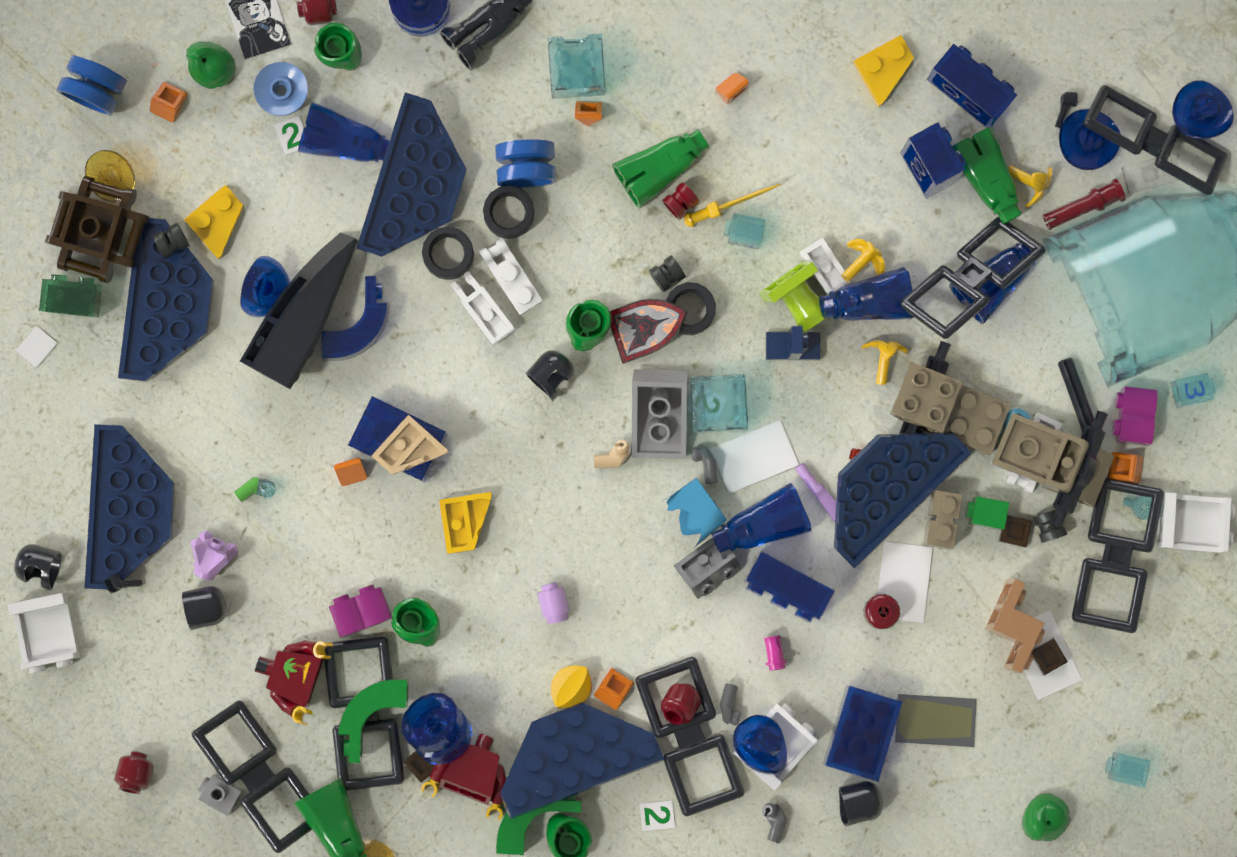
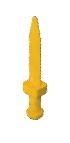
M782 183L760 189L722 205L714 201L702 210L692 214L687 212L684 216V222L688 227H695L694 224L708 218H719L723 216L721 210L765 194L782 185Z

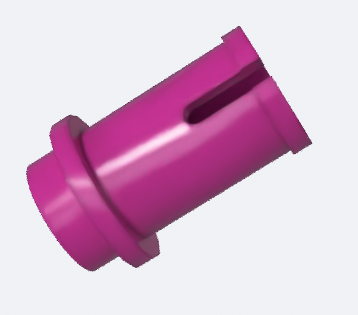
M781 636L764 638L768 662L765 664L769 666V671L785 669L787 660H784Z

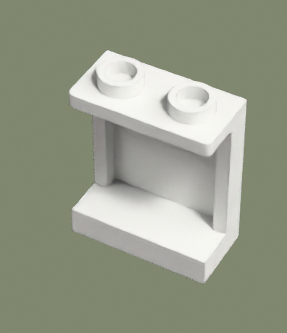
M1165 492L1158 522L1157 548L1227 553L1228 548H1231L1233 545V532L1230 531V520L1234 519L1235 505L1231 504L1232 499L1229 497L1217 498Z
M67 593L8 604L9 614L14 616L23 662V664H20L21 670L29 669L30 674L46 670L45 665L56 663L57 668L73 665L72 659L80 658Z
M776 703L732 752L774 791L812 746L819 742L814 737L817 732L806 722L800 725L794 719L797 714L785 703L782 707Z

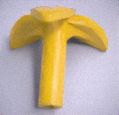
M1013 165L1008 167L1012 178L1032 187L1035 191L1033 198L1025 207L1028 208L1039 202L1044 196L1045 190L1050 186L1053 175L1052 168L1047 167V174L1037 172L1031 175Z
M853 239L847 243V247L862 252V254L841 274L846 282H850L869 262H872L878 278L885 272V262L881 257L883 254L870 241L866 242L863 239Z
M869 341L861 346V350L869 347L878 348L880 356L876 384L887 385L890 358L897 350L902 351L906 355L909 351L905 346L894 341Z

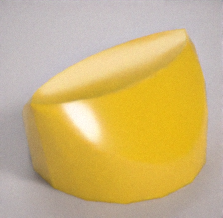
M568 666L560 669L554 675L551 683V696L556 707L569 708L584 703L589 698L592 681L587 667Z

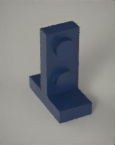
M791 326L788 332H766L765 360L820 361V332H803V326Z

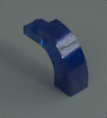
M365 276V309L360 320L346 330L322 331V359L324 361H340L356 357L373 346L383 333L388 320L389 305L388 303H378V299H383V283H378L376 276Z

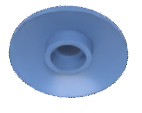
M275 62L267 65L258 73L254 81L253 90L257 103L264 111L276 116H286L296 112L304 104L308 94V84L299 68L290 63ZM279 87L287 88V92L284 95L277 94Z

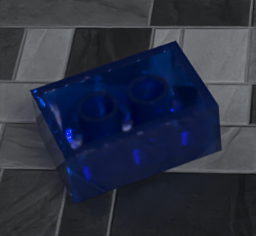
M953 43L934 66L926 80L985 128L992 127L1017 97V94L1014 92L1015 89L1009 82L1005 80L1000 81L992 75L994 72L988 65L982 62L979 64L971 58L972 53L962 45L958 47Z
M939 122L909 137L900 151L901 156L926 199L955 184L965 171L964 165H966L962 154L958 150L954 151L950 144L952 137L945 126L941 128Z
M372 396L348 446L373 458L374 452L408 415L442 445L448 433ZM436 458L402 471V473L424 483Z
M762 551L757 554L743 580L744 583L748 584L746 590L757 596H762L765 593L772 597L770 601L772 604L782 609H787L788 606L796 610L794 615L808 623H811L812 619L815 621L820 620L835 590Z
M846 685L823 765L879 782L902 702Z

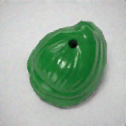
M329 23L318 31L314 47L316 57L323 64L334 69L356 70L361 63L362 52L355 33L341 23Z
M199 41L191 44L186 49L188 71L199 85L208 89L223 87L232 80L236 70L235 60L224 47L212 42Z
M593 299L575 304L570 309L566 317L565 326L571 339V345L575 350L584 352L600 344L610 329L612 322L611 312L602 302Z
M407 598L396 605L392 613L391 624L397 635L408 643L420 644L424 647L434 646L440 635V623L436 611L427 602L418 598Z
M1051 793L1037 795L1025 808L1022 817V828L1025 835L1035 841L1056 840L1069 825V808L1062 799Z
M555 813L549 818L546 837L553 856L587 857L588 849L592 844V836L588 826L577 817L566 816L563 813Z

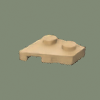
M408 415L374 452L372 457L389 473L395 475L443 456L449 451Z

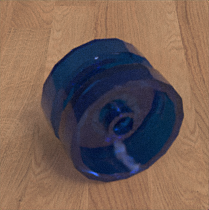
M389 0L394 21L402 31L412 36L425 37L435 34L444 27L450 15L449 0ZM422 1V5L418 6L416 2Z
M430 693L415 700L405 711L401 722L402 734L407 742L423 760L430 764L443 765L460 757L470 745L473 735L472 724L467 716L459 709L451 697L443 693Z

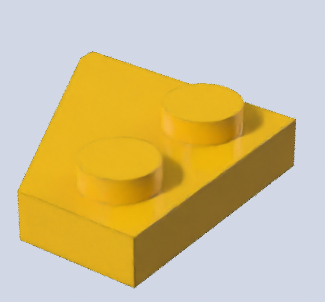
M899 35L853 61L878 107L882 106L914 57L903 37Z
M224 185L184 220L216 258L220 260L224 255L223 251L234 232L236 221L240 218L244 205Z
M492 492L439 500L447 554L475 550L492 498Z

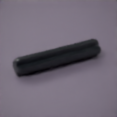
M1066 358L1059 361L1058 366L1083 432L1086 425H1092L1094 416L1072 358Z

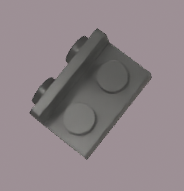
M717 533L676 563L674 567L692 590L695 597L699 599L712 593L715 587L722 581L735 576L741 565Z

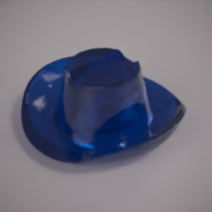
M1202 80L1193 81L1183 86L1177 93L1172 107V116L1176 126L1182 133L1192 138L1210 139L1220 136L1231 127L1234 120L1233 108L1227 96L1213 84Z
M1082 109L1071 113L1063 121L1059 131V145L1064 158L1069 164L1081 170H1095L1105 166L1116 156L1120 146L1083 125L1089 109ZM1100 112L1096 121L1120 134L1116 123L1109 116Z
M270 256L258 257L244 278L240 305L242 310L249 316L265 317L282 291L290 283L286 270L276 259Z
M753 715L741 721L733 733V746L740 759L748 767L762 774L782 772L787 762V749L783 732L777 722L764 715Z

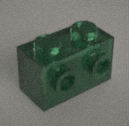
M51 274V279L42 278L39 311L99 318L102 285L94 284L95 279L78 277V282L67 281L68 276Z

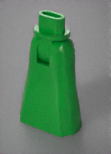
M993 126L974 134L971 139L968 137L954 144L946 150L951 160L969 181L983 203L989 209L994 210V215L998 214L1003 224L1022 215L1017 206L1020 201L1017 198L1016 186L1005 162Z
M696 130L689 135L684 133L683 137L680 135L668 138L648 149L613 163L612 168L633 203L640 209L678 176L689 169L696 158L701 157L700 153L709 148V145L701 132Z
M341 778L293 803L330 857H367L366 853L362 854L365 852L363 838L354 818Z

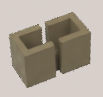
M934 490L931 493L928 516H936V521L928 520L926 522L924 546L947 550L954 549L958 524L952 523L953 520L959 519L962 494Z

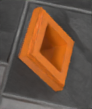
M575 102V119L586 126L602 119V103Z

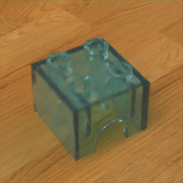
M602 33L587 34V37L581 39H564L562 36L547 37L552 99L606 95Z
M745 374L690 377L692 435L714 432H747L748 413Z

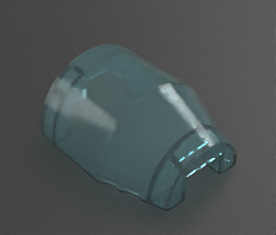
M1231 190L1213 191L1211 195L1192 192L1142 196L1042 239L1053 264L1062 260L1071 282L1076 281L1098 330L1094 335L1105 359L1097 364L1108 388L1209 345L1237 320V194Z

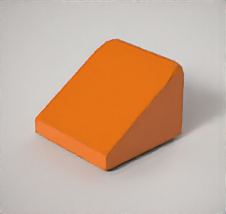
M733 73L718 85L715 90L726 104H729L748 88L749 81L738 73Z
M163 82L151 98L150 112L170 122H174L188 93Z
M1111 452L1114 455V459L1109 468L1108 478L1140 484L1144 458L1135 454Z
M360 458L338 463L334 466L342 486L367 479L363 460Z
M611 668L594 693V697L612 709L617 710L634 682Z

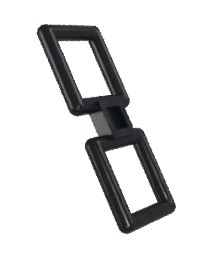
M1102 85L1099 88L1083 121V125L1086 128L1134 155L1140 154L1142 150L1156 157L1155 166L1205 195L1213 193L1228 159L1226 152L1178 125L1171 126L1167 134L1154 126L1157 119L1155 112L1107 85ZM1107 98L1144 119L1134 142L1096 121ZM1177 138L1215 158L1206 182L1167 161Z
M998 216L957 251V257L964 262L961 267L954 272L947 266L941 265L900 301V306L940 337L948 339L989 303V297L979 290L982 286L991 281L1001 289L1006 288L1044 255L1045 247L1010 222L1003 224ZM999 229L1031 250L1003 276L971 254ZM943 278L975 300L946 326L914 304Z
M1105 478L1093 507L1088 531L1089 541L1105 544L1102 560L1085 558L1082 561L1071 616L1074 622L1127 633H1135L1137 631L1148 572L1142 568L1132 567L1130 563L1133 550L1146 553L1153 550L1164 497L1162 489ZM1108 490L1152 498L1143 541L1100 532ZM1092 570L1136 578L1127 621L1084 613Z
M385 636L330 642L333 646H326L325 654L331 656L330 659H324L328 698L331 708L347 707L356 696H339L335 653L378 648L382 681L393 679L389 641ZM377 710L368 718L363 733L388 730L393 774L349 779L347 758L344 756V735L338 734L339 725L333 727L337 777L342 779L346 791L398 785L404 782L399 727L396 719L379 720Z
M689 657L637 676L635 683L655 737L662 738L674 733L679 746L678 750L665 754L663 761L682 814L688 817L741 798L744 795V789L726 738L723 735H717L705 739L700 726L701 723L714 719L716 711L698 660L695 657ZM689 669L696 690L701 698L704 711L696 713L689 723L680 725L668 723L662 726L648 684ZM717 747L732 789L690 804L676 762Z
M238 700L192 731V738L225 784L232 785L241 779L250 791L249 794L241 799L240 804L274 852H283L312 830L305 821L286 836L279 839L254 805L255 802L285 781L288 782L299 799L309 795V792L291 768L286 767L277 774L272 772L265 761L276 754L277 748L243 701ZM236 714H239L263 750L231 772L205 736Z

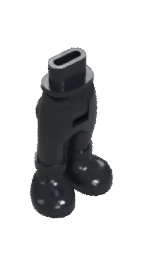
M490 0L478 8L469 18L463 20L459 27H444L439 33L444 42L452 50H455L467 36H471L486 23L488 24L471 41L457 49V55L461 62L472 71L478 65L477 54L479 50L483 51L487 45L508 32L516 24L521 14L523 15L526 12L525 8L533 1Z

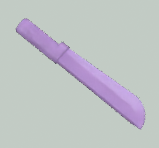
M804 463L800 464L795 470L835 522L836 501L828 493L824 485L816 481Z

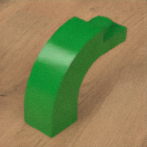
M392 679L374 683L361 690L347 705L340 721L338 734L349 735V740L344 742V756H349V763L362 762L363 730L368 718L374 712L382 708L408 707L409 679Z
M576 795L512 820H510L506 812L498 829L496 854L524 855L525 832L529 823L536 816L549 811L581 812L582 800L576 799Z

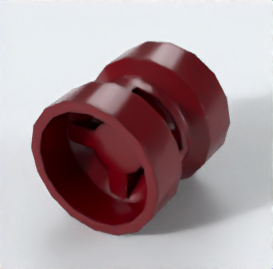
M681 182L676 187V191L672 195H667L662 202L678 220H681L686 215V211L690 207L694 208L700 203V200L685 183Z

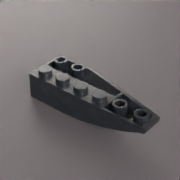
M340 232L296 274L266 314L240 359L241 363L291 390L319 341L357 246V239Z

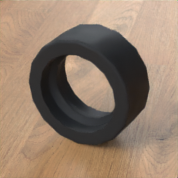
M511 185L498 187L488 195L483 206L485 224L492 233L500 238H519L533 224L535 216L533 201L528 193L519 187ZM503 197L517 198L524 206V219L516 227H502L497 224L493 217L494 205Z
M446 226L437 228L427 236L423 242L422 257L425 266L431 274L439 279L452 280L460 278L470 269L473 264L474 251L472 242L464 232L458 228ZM443 238H454L463 246V260L455 268L443 269L436 265L433 260V247L436 242Z
M686 282L677 285L670 291L666 301L675 304L681 295L687 293H694L704 300L706 305L704 318L699 323L693 325L683 323L678 332L682 335H696L704 332L711 325L716 314V303L712 293L706 287L698 283Z

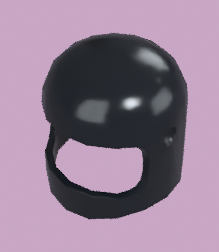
M549 350L544 352L525 374L553 402L559 395L555 390L557 386L565 380L571 382L573 379L574 367L565 355L558 351Z
M28 544L16 556L14 563L15 575L25 583L29 582L32 578H40L41 587L52 591L61 566L62 554L59 551L40 545Z
M206 586L182 592L184 613L190 630L213 626L225 619L227 604L219 588Z
M862 781L838 788L840 817L844 826L847 827L864 821H872L881 815L883 810L882 795L874 783Z

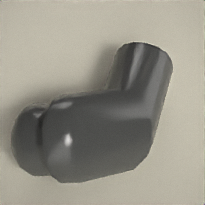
M702 445L699 448L694 447L692 449V459L694 462H703L705 483H718L716 459L708 447Z
M725 684L720 707L723 722L727 725L730 723L736 726L739 724L741 712L733 710L738 687L733 684Z
M774 802L766 803L762 808V813L771 825L767 840L780 844L787 824V818L778 804Z

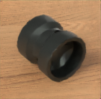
M177 222L170 225L167 231H159L152 235L165 259L173 256L174 251L178 249L184 250L190 247Z
M672 255L664 259L662 265L654 266L648 270L663 293L670 289L671 284L675 281L680 282L686 278L682 268Z
M1056 510L1033 517L1035 525L1040 529L1039 537L1041 543L1068 535L1063 525L1062 529L1057 527L1047 529V527L1052 526L1050 524Z

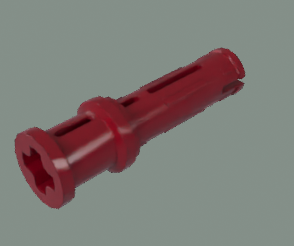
M1115 178L1109 185L1100 189L1093 188L1089 191V195L1047 214H1043V220L1047 222L1055 218V220L1046 224L1048 230H1052L1090 211H1103L1105 206L1116 201L1123 202L1126 200V196L1120 182Z

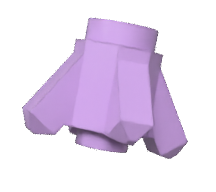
M203 531L199 534V538L190 542L195 561L193 565L195 567L194 574L204 580H214L220 570L238 554V548L235 544L228 543L225 545L222 540L213 538V534L209 531Z

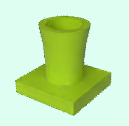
M808 261L800 262L759 292L765 302L775 303L781 298L792 314L797 326H803V332L820 323L832 312L806 282V279L818 271L813 262Z

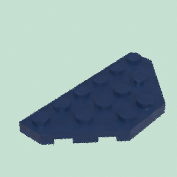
M407 92L404 93L356 249L383 257L451 221L467 169L431 100Z
M149 218L148 223L144 224L134 260H136L134 269L131 268L118 372L119 379L149 381L208 334L214 280L189 248L184 250L178 249L174 251L173 256L167 259L163 257L152 235L169 229L170 224L165 219Z
M94 424L84 589L108 590L104 580L119 573L122 581L126 580L172 538L175 483L122 425Z
M943 432L942 434H877L838 473L834 549L855 569L971 452L951 432Z
M580 703L531 722L500 796L508 816L512 820L663 762L664 757L654 733L587 704Z

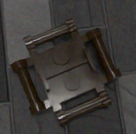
M90 176L83 177L77 194L60 191L58 196L60 202L52 229L44 242L61 247L57 260V269L62 271L72 270L98 278L100 282L107 284L112 280L114 263L134 269L136 263L134 257L144 224H147L149 220L148 215L131 211V206L137 197V191L129 187L122 189L97 182L95 178ZM93 191L121 199L119 206L89 198L90 193ZM127 220H134L124 255L119 256L117 253ZM73 251L102 259L101 267L73 260L71 257Z

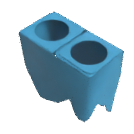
M697 478L671 495L666 502L668 504L667 510H681L679 523L683 535L701 534L696 546L727 521L724 514Z

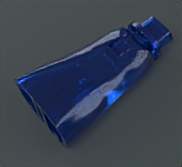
M312 101L305 122L306 128L303 129L299 142L298 152L359 162L375 160L378 163L379 160H384L390 141L385 139L386 135H381L370 126L347 118L332 109Z
M1016 243L1013 247L1002 250L984 263L1003 276L1031 250L1022 244ZM1034 262L1004 289L999 288L991 281L982 286L979 290L989 297V303L974 315L973 318L984 325L1014 289L1026 278L1031 267L1036 263ZM952 283L949 284L951 292L960 303L968 302L970 305L975 301Z
M901 267L868 279L844 285L836 291H830L829 295L820 296L819 305L822 317L833 316L835 320L840 318L846 321L913 319L914 317L900 306V301L913 290L909 271L905 267Z
M789 483L758 503L736 514L726 524L721 525L720 530L711 534L719 553H722L729 549L732 552L736 548L745 550L766 543L809 533L812 529L798 492L793 484Z

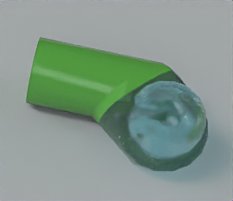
M253 477L235 490L234 493L241 502L253 494L263 496L264 498H271L275 494V485L268 479Z

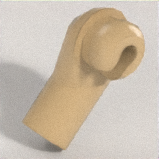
M618 440L608 455H594V468L620 467L630 454L629 443L625 440Z

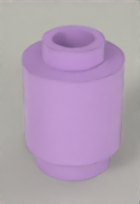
M557 582L542 585V591L537 592L543 618H546L547 624L568 620V612L570 610L564 586L558 587Z

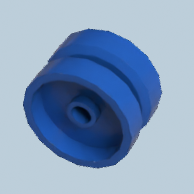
M71 55L66 69L77 79L62 77L56 91L82 106L112 116L117 102L108 93L122 94L127 80L97 62Z
M526 139L507 141L495 145L496 161L504 165L496 170L498 186L511 185L519 188H532L556 183V168L548 163L555 158L554 142Z

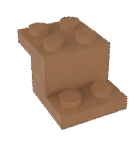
M1016 578L1006 581L985 630L1014 643L1003 668L1013 673H1022L1023 669H1029L1034 655L1031 654L1035 644L1039 645L1041 643L1045 630L1042 629L1044 622L1014 609L1016 605H1021L1026 595V590H1023L1026 583Z

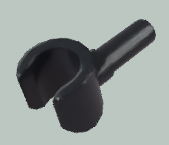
M1065 92L1061 95V107L1055 124L1056 128L1061 129L1068 107L1077 106L1078 93Z
M119 573L104 580L110 593H115L127 587L142 586L141 580L122 581Z

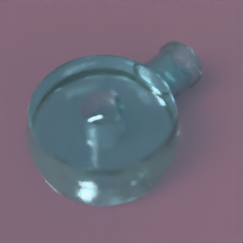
M1138 495L1132 500L1125 497L1123 506L1130 507L1137 518L1148 520L1152 498ZM1143 504L1146 505V507H1147L1146 510H1143V508H1142V505H1143Z

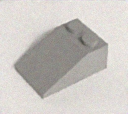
M634 369L632 379V458L686 459L688 371Z

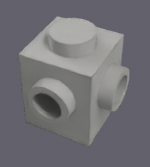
M214 774L211 778L206 777L198 790L202 794L198 800L228 816L233 812L245 790L235 785V783L232 785L225 784L218 774Z

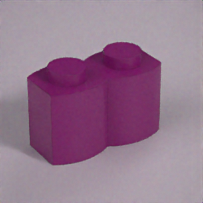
M1124 386L1121 389V393H1116L1115 408L1119 409V417L1114 419L1112 426V435L1116 436V442L1150 446L1153 443L1157 390Z
M374 584L359 589L360 595L349 598V595L346 594L333 599L334 604L328 607L340 638L392 619L381 587L375 589Z

